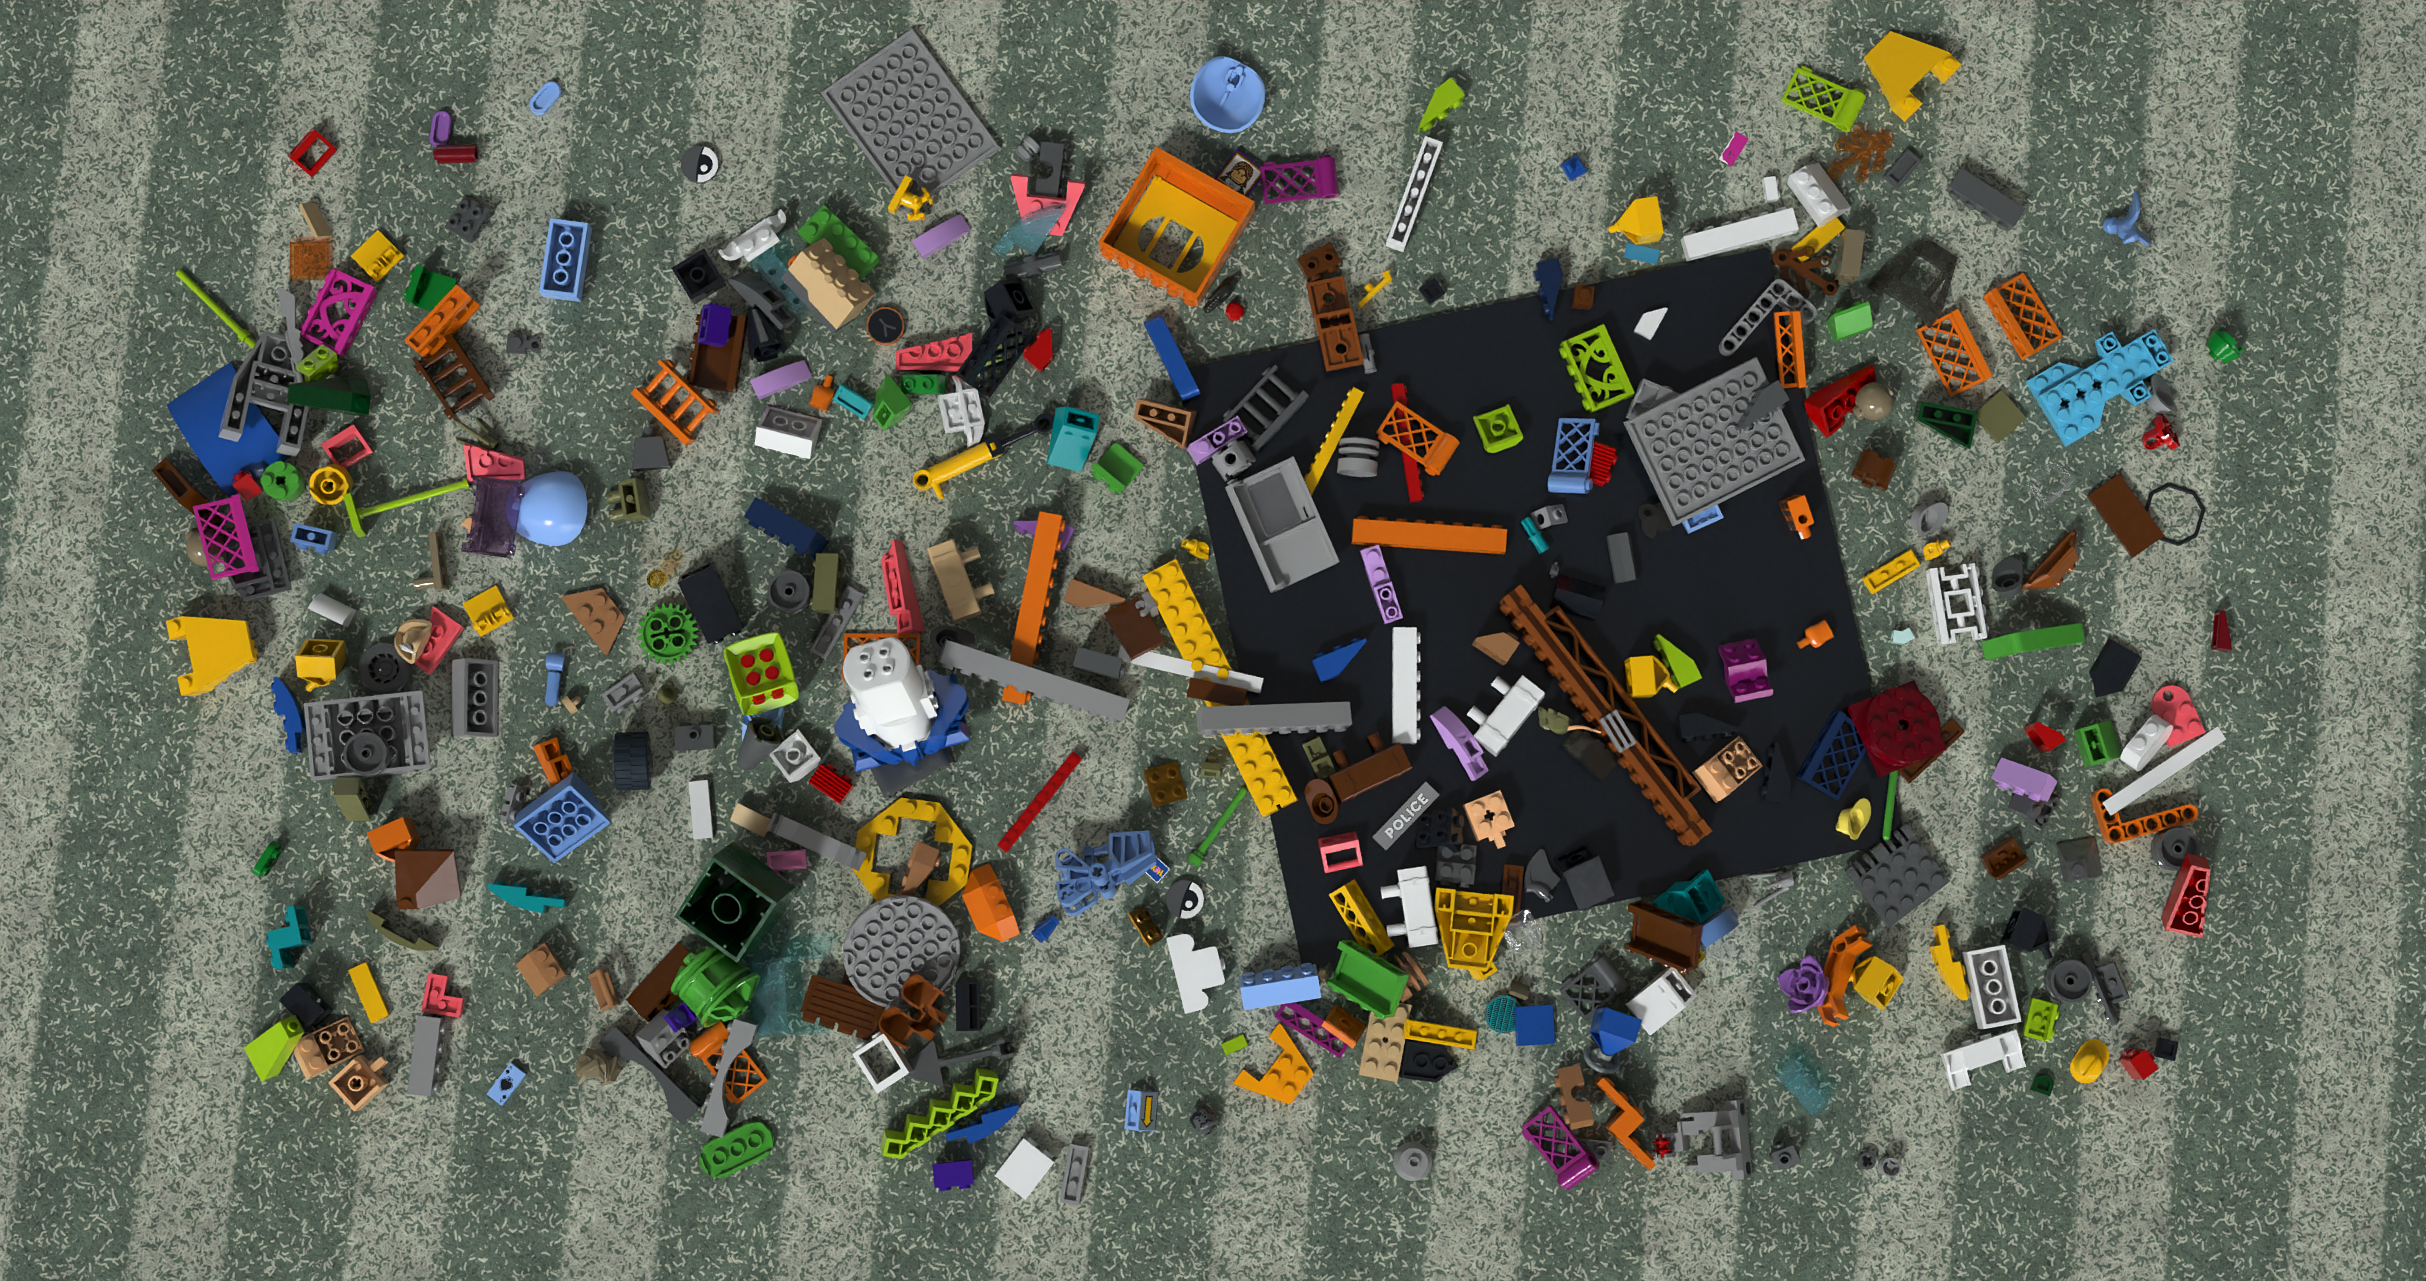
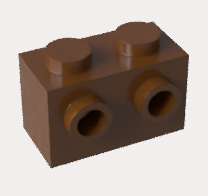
M1332 242L1297 258V264L1306 282H1314L1320 280L1322 275L1327 272L1332 274L1338 271L1341 266V260Z

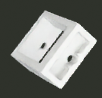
M881 1031L871 1037L873 1041L870 1043L863 1042L855 1047L857 1051L852 1054L877 1094L913 1071L898 1045L893 1043ZM883 1040L901 1069L879 1082L862 1054Z

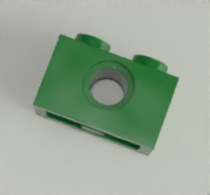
M901 375V391L908 395L945 394V375Z

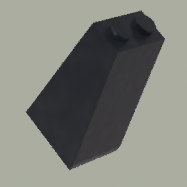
M714 561L679 577L677 583L708 644L713 642L716 645L724 641L723 637L729 634L732 637L742 632L741 629L744 625Z

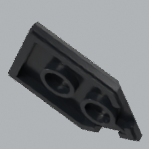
M2108 639L2089 670L2095 689V696L2100 697L2123 691L2142 658L2114 640Z
M1406 1039L1399 1078L1437 1083L1443 1076L1459 1066L1444 1045Z

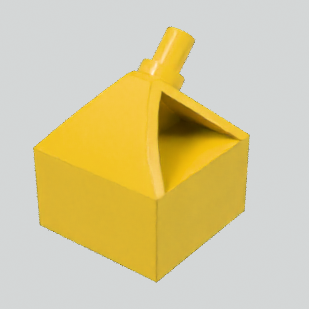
M1658 197L1635 199L1614 225L1608 227L1609 232H1622L1636 245L1658 242L1664 233Z
M306 639L295 659L297 677L310 682L305 686L307 691L311 692L316 687L326 686L335 681L346 662L344 640Z
M1629 657L1624 661L1627 694L1631 699L1650 698L1656 695L1662 686L1669 688L1673 693L1678 690L1679 687L1672 682L1673 679L1670 677L1669 671L1656 657Z
M1873 956L1854 967L1848 982H1853V988L1865 1001L1884 1011L1904 978L1895 967Z

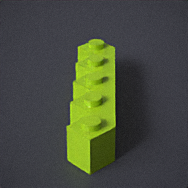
M976 1068L972 1086L953 1083L950 1100L930 1099L926 1117L907 1114L903 1132L884 1129L880 1145L882 1156L904 1158L910 1151L916 1147L919 1148L931 1140V1137L940 1131L943 1132L955 1124V1121L976 1110L983 1102L994 1098L999 1079L996 1071Z

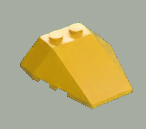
M1436 888L1434 908L1448 968L1488 971L1512 917L1514 896Z

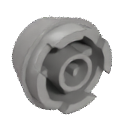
M1418 1142L1404 1143L1394 1154L1393 1164L1395 1171L1400 1177L1408 1181H1417L1424 1178L1432 1167V1156L1429 1150Z

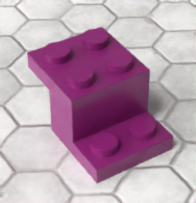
M1756 638L1718 646L1719 654L1724 662L1725 682L1735 703L1773 695V688L1767 678L1766 658Z

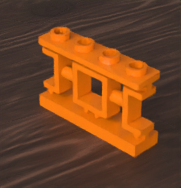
M456 284L404 341L427 360L440 351L447 343L444 336L449 333L454 336L480 308V305Z

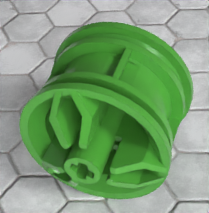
M713 945L711 947L704 946L697 950L695 949L684 958L683 962L687 967L680 966L675 981L672 984L671 992L674 995H679V998L701 1019L703 1027H710L720 1020L723 1022L732 1020L747 1010L748 1005L744 1000L746 1002L752 1000L757 984L760 981L758 973H752V970L742 960L738 963Z

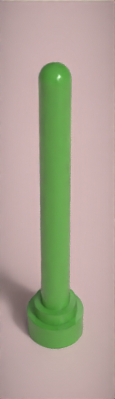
M1898 770L1889 775L1882 836L1884 840H1889L1891 836Z
M1241 787L1198 850L1190 853L1187 857V860L1199 868L1201 866L1204 853L1247 793L1245 787Z

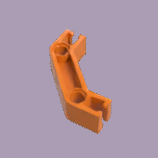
M1857 925L1849 928L1833 940L1823 968L1825 976L1830 979V984L1824 1003L1821 1006H1817L1823 1023L1832 1027L1839 1025L1838 1020L1835 1021L1834 1018L1838 1017L1843 1020L1849 1018L1842 1000L1857 955L1873 946L1870 939L1861 937L1862 935H1867L1866 929Z

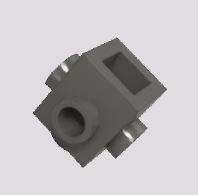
M1793 1138L1778 1140L1771 1145L1769 1157L1772 1164H1776L1779 1170L1790 1169L1795 1164L1801 1162L1800 1153Z

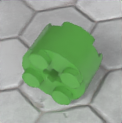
M276 461L264 471L261 477V484L267 495L280 502L295 501L305 490V476L300 469L290 463ZM283 479L286 481L284 485L281 483Z

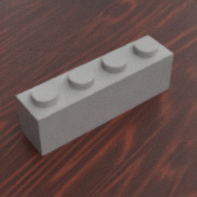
M417 1016L407 1094L435 1096V1092H438L440 1083L437 1081V1076L442 1069V1061H439L440 1053H443L445 1045L442 1042V1037L447 1030V1022H444L445 1018Z

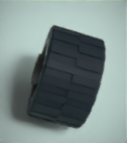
M647 731L617 732L614 735L612 768L615 786L618 791L649 790L651 787L653 754Z

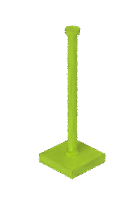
M466 477L456 483L365 509L358 508L356 499L351 493L344 494L343 498L353 531L361 538L367 536L362 522L365 516L462 488L469 489L470 486Z

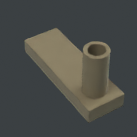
M430 532L428 536L433 576L414 579V588L420 590L434 587L435 590L440 591L450 590L443 534Z

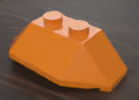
M988 863L972 870L962 898L977 932L1001 942L1019 935L1020 932L1014 914L991 865Z

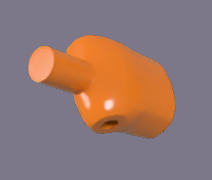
M826 375L823 385L817 384L814 386L809 402L810 406L828 411L835 395V391L830 388L834 377Z
M1822 620L1805 629L1806 637L1798 641L1797 645L1800 649L1808 644L1817 648L1833 638L1834 635L1826 621Z

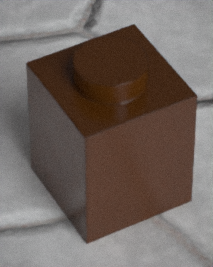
M1575 285L1571 308L1590 310L1593 306L1595 287Z

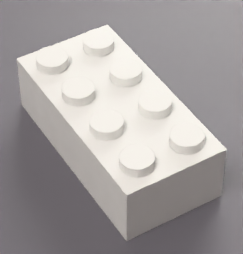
M2005 945L1961 952L1977 1028L1987 1029L2022 1022Z

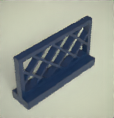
M1832 711L1796 776L1801 781L1807 782L1836 801L1841 797L1866 752L1864 744L1858 743L1856 735L1858 731H1855L1852 719L1848 718L1841 711ZM1844 721L1850 724L1852 732L1842 733L1841 726ZM1853 735L1855 745L1846 747L1844 737ZM1840 738L1842 749L1833 751V740ZM1856 748L1857 757L1849 761L1847 750ZM1843 751L1846 762L1837 764L1834 753ZM1831 755L1833 765L1824 767L1822 761L1824 756ZM1846 764L1848 773L1846 776L1840 777L1838 766ZM1834 768L1836 779L1827 781L1825 770ZM1821 771L1824 782H1814L1812 780L1814 774ZM1837 781L1839 789L1836 794L1830 791L1828 783Z

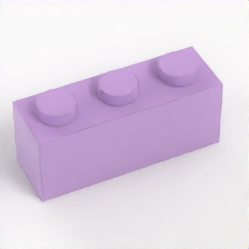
M2002 757L1991 777L1997 782L1996 786L2003 790L2010 788L2014 793L2020 796L2026 794L2030 799L2037 802L2039 800L2048 802L2058 782L2050 774Z

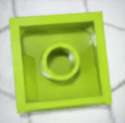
M1509 404L1483 415L1473 417L1483 441V447L1487 452L1496 453L1515 446L1523 440L1522 432Z

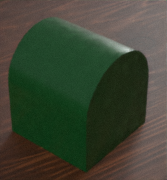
M733 841L711 858L674 917L738 963L771 931L791 903L798 887Z

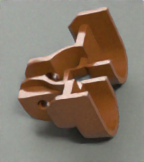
M914 974L910 976L902 986L901 996L908 1004L919 1009V1011L912 1018L898 1007H889L882 1013L879 1019V1030L893 1043L904 1049L909 1048L906 1041L913 1032L931 1041L936 1036L932 1029L937 1022L944 1024L948 1017L946 1013L933 1005L939 994L945 997V993L921 975Z

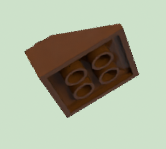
M395 849L398 909H421L461 898L454 849Z

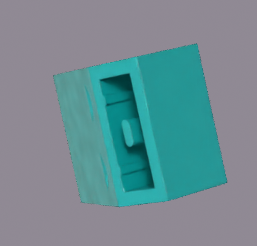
M1067 406L1056 408L1046 464L1081 472L1097 434L1100 415Z

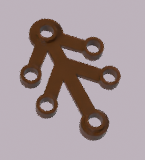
M1806 246L1804 249L1791 252L1786 248L1777 249L1773 253L1772 259L1780 267L1782 279L1784 281L1790 280L1791 287H1793L1794 282L1789 277L1788 266L1794 269L1799 289L1798 293L1800 294L1802 290H1805L1807 292V296L1804 297L1805 299L1809 297L1810 292L1806 289L1804 276L1822 287L1825 295L1832 296L1837 292L1838 285L1832 280L1826 281L1808 270L1816 267H1828L1831 264V259L1828 256L1798 263L1793 259L1801 256H1813L1815 253L1814 247ZM1806 248L1812 249L1811 255L1805 253ZM1780 254H1785L1786 259L1784 261L1779 260ZM1823 258L1828 259L1827 265L1821 263ZM1829 284L1834 286V290L1832 292H1829L1827 290V286Z

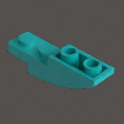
M494 881V884H488V889L502 900L525 910L547 913L548 906L567 908L568 900H563L562 895L551 894V898H544L543 893L532 892L530 896V888H525V884L513 883V886H506V882Z

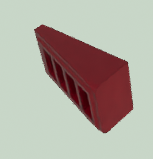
M2221 610L2214 613L2211 649L2228 652L2232 650L2226 613Z

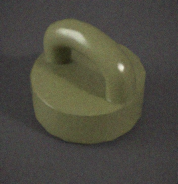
M665 684L658 689L657 696L663 705L669 706L676 700L677 692L674 687Z

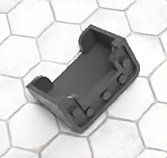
M948 748L939 749L938 752L931 755L923 754L924 758L918 761L919 764L916 767L910 762L906 763L904 759L899 764H886L870 769L884 798L888 800L896 796L897 791L902 792L909 786L941 771L940 768L944 769L956 764Z

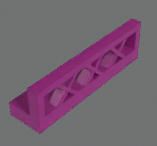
M1296 1002L1282 1004L1274 1016L1339 1058L1342 1057L1348 1047L1345 1043L1339 1053L1332 1049L1330 1040L1339 1038L1336 1036L1330 1038V1032L1321 1026L1324 1020ZM1285 1006L1293 1010L1295 1018L1286 1020L1280 1016ZM1296 1012L1300 1014L1302 1017H1297ZM1308 1019L1311 1029H1300L1297 1020ZM1295 1020L1296 1026L1292 1024L1290 1021ZM1312 1022L1319 1027L1313 1028ZM1322 1028L1326 1031L1327 1039L1319 1041L1315 1038L1314 1030ZM1312 1031L1313 1036H1311L1307 1032ZM1328 1041L1329 1046H1327L1326 1044H1324V1043H1322V1042Z

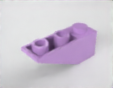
M1236 416L1189 444L1187 451L1196 465H1199L1211 458L1216 452L1226 448L1233 440L1242 437L1248 431L1239 417Z

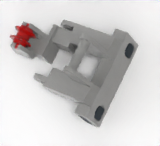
M1745 1098L1725 1101L1726 1110L1679 1113L1680 1118L1694 1117V1120L1677 1122L1678 1132L1655 1133L1656 1141H1652V1143L1656 1144V1149L1653 1152H1657V1158L1674 1157L1676 1152L1690 1150L1688 1135L1703 1134V1130L1711 1129L1713 1131L1715 1154L1697 1155L1698 1164L1684 1165L1685 1170L1697 1169L1698 1173L1732 1171L1733 1180L1753 1177ZM1729 1129L1731 1153H1723L1721 1130Z

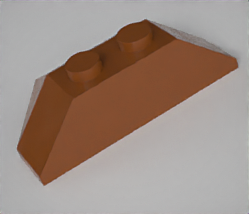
M2074 529L2065 535L2023 582L2022 590L2058 587L2064 580L2062 578L2066 572L2069 574L2077 566L2074 564L2078 560L2077 532Z

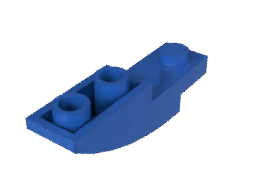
M273 677L274 682L271 684V688L276 699L273 707L277 716L285 717L283 726L284 730L287 731V739H285L286 749L289 750V753H302L300 734L306 733V722L302 708L289 685L282 678Z
M1014 1102L1003 1105L1004 1109L997 1111L996 1107L984 1110L985 1114L981 1115L983 1123H979V1120L967 1123L968 1127L961 1129L960 1125L949 1128V1132L945 1134L946 1139L951 1141L966 1136L968 1144L978 1141L1005 1125L1020 1109V1104L1015 1105Z

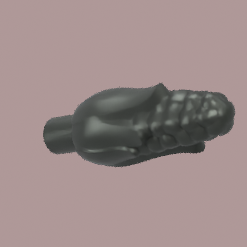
M1232 277L1227 283L1220 284L1214 293L1207 298L1208 302L1203 308L1205 313H1210L1216 307L1219 308L1233 292L1232 288L1238 283L1235 277Z

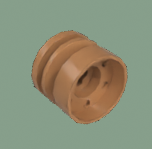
M1406 951L1401 953L1405 959L1404 963L1398 956L1395 958L1398 965L1397 968L1409 974L1400 1000L1402 1003L1413 996L1409 987L1413 986L1416 990H1421L1417 981L1420 980L1424 986L1429 984L1422 967Z

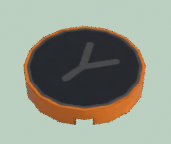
M888 307L879 308L869 316L867 332L870 338L877 344L892 345L903 336L905 329L904 320L895 309Z

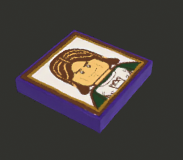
M1236 149L1214 179L1248 198L1261 181L1260 166Z

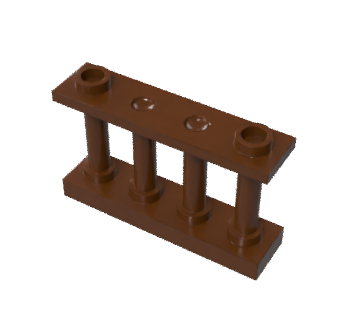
M449 333L444 336L448 342L445 344L446 347L422 363L416 357L412 358L416 364L413 367L420 376L423 374L446 408L443 410L450 420L453 418L455 421H461L456 413L479 397H485L491 401L495 398V395L457 339ZM449 353L456 354L458 358L455 359L454 363L435 376H430L426 370ZM460 367H465L467 370L466 376L441 392L436 384ZM475 382L477 385L476 391L451 407L446 398L468 383Z

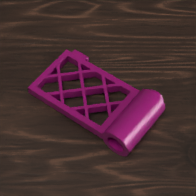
M1327 154L1321 155L1320 159L1278 165H1275V161L1263 163V166L1260 167L1264 204L1319 198L1330 199L1340 196L1335 158ZM1306 166H1313L1314 173L1310 178L1301 172ZM1291 168L1296 172L1291 180L1282 174L1285 169ZM1272 170L1277 174L1276 178L1270 182L1265 178V171ZM1298 174L1307 180L1302 188L1293 183ZM1279 177L1288 182L1283 190L1274 185ZM1308 183L1316 187V194H1308L1304 191ZM1290 185L1299 191L1292 197L1285 193ZM1271 187L1280 193L1275 199H1268L1267 192Z
M1552 1105L1521 1127L1523 1129L1521 1133L1526 1140L1533 1142L1557 1173L1558 1184L1563 1189L1571 1190L1599 1169L1600 1165L1596 1157L1585 1149ZM1547 1112H1550L1554 1117V1124L1544 1122ZM1532 1124L1540 1125V1135L1533 1134L1529 1126ZM1544 1126L1553 1128V1137L1543 1135ZM1557 1129L1565 1131L1566 1140L1556 1138ZM1543 1139L1552 1141V1150H1547L1543 1147ZM1556 1142L1565 1143V1153L1555 1151ZM1569 1144L1575 1145L1580 1153L1577 1155L1568 1154ZM1555 1155L1564 1157V1165L1560 1168L1555 1162Z

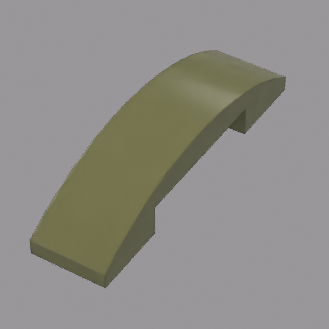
M367 910L366 915L372 925L394 943L414 950L434 951L439 949L438 945L424 938H418L415 943L385 927L389 919L374 911Z

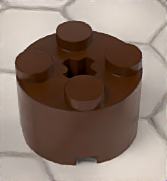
M1864 450L1860 454L1851 476L1861 480V484L1867 488L1874 486L1879 490L1886 491L1896 471V463L1887 457L1884 459L1878 457L1879 453Z

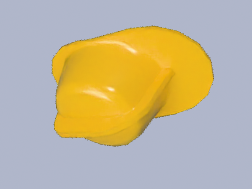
M2090 1039L2081 1045L2070 1064V1072L2076 1081L2091 1083L2100 1076L2109 1060L2107 1046L2097 1039Z

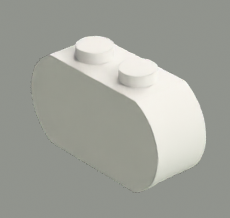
M2156 714L2151 716L2126 745L2120 757L2121 761L2136 771L2142 770L2167 741L2173 726Z

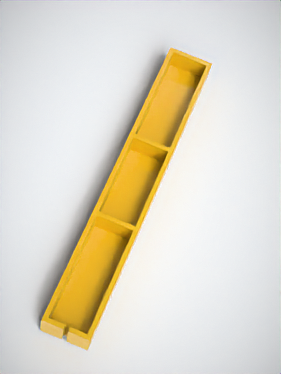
M1174 559L1143 575L1142 578L1157 604V608L1183 660L1191 661V667L1194 671L1202 670L1203 664L1221 668L1217 672L1218 678L1221 680L1227 679L1229 676L1228 670L1233 671L1179 561ZM1203 677L1202 679H1200L1211 682L1210 678ZM1246 696L1245 705H1251ZM1204 700L1207 707L1229 706ZM1254 732L1252 735L1235 733L1232 736H1224L1221 733L1262 817L1280 810L1277 806L1279 804L1284 808L1298 801L1266 735H1262L1261 732Z

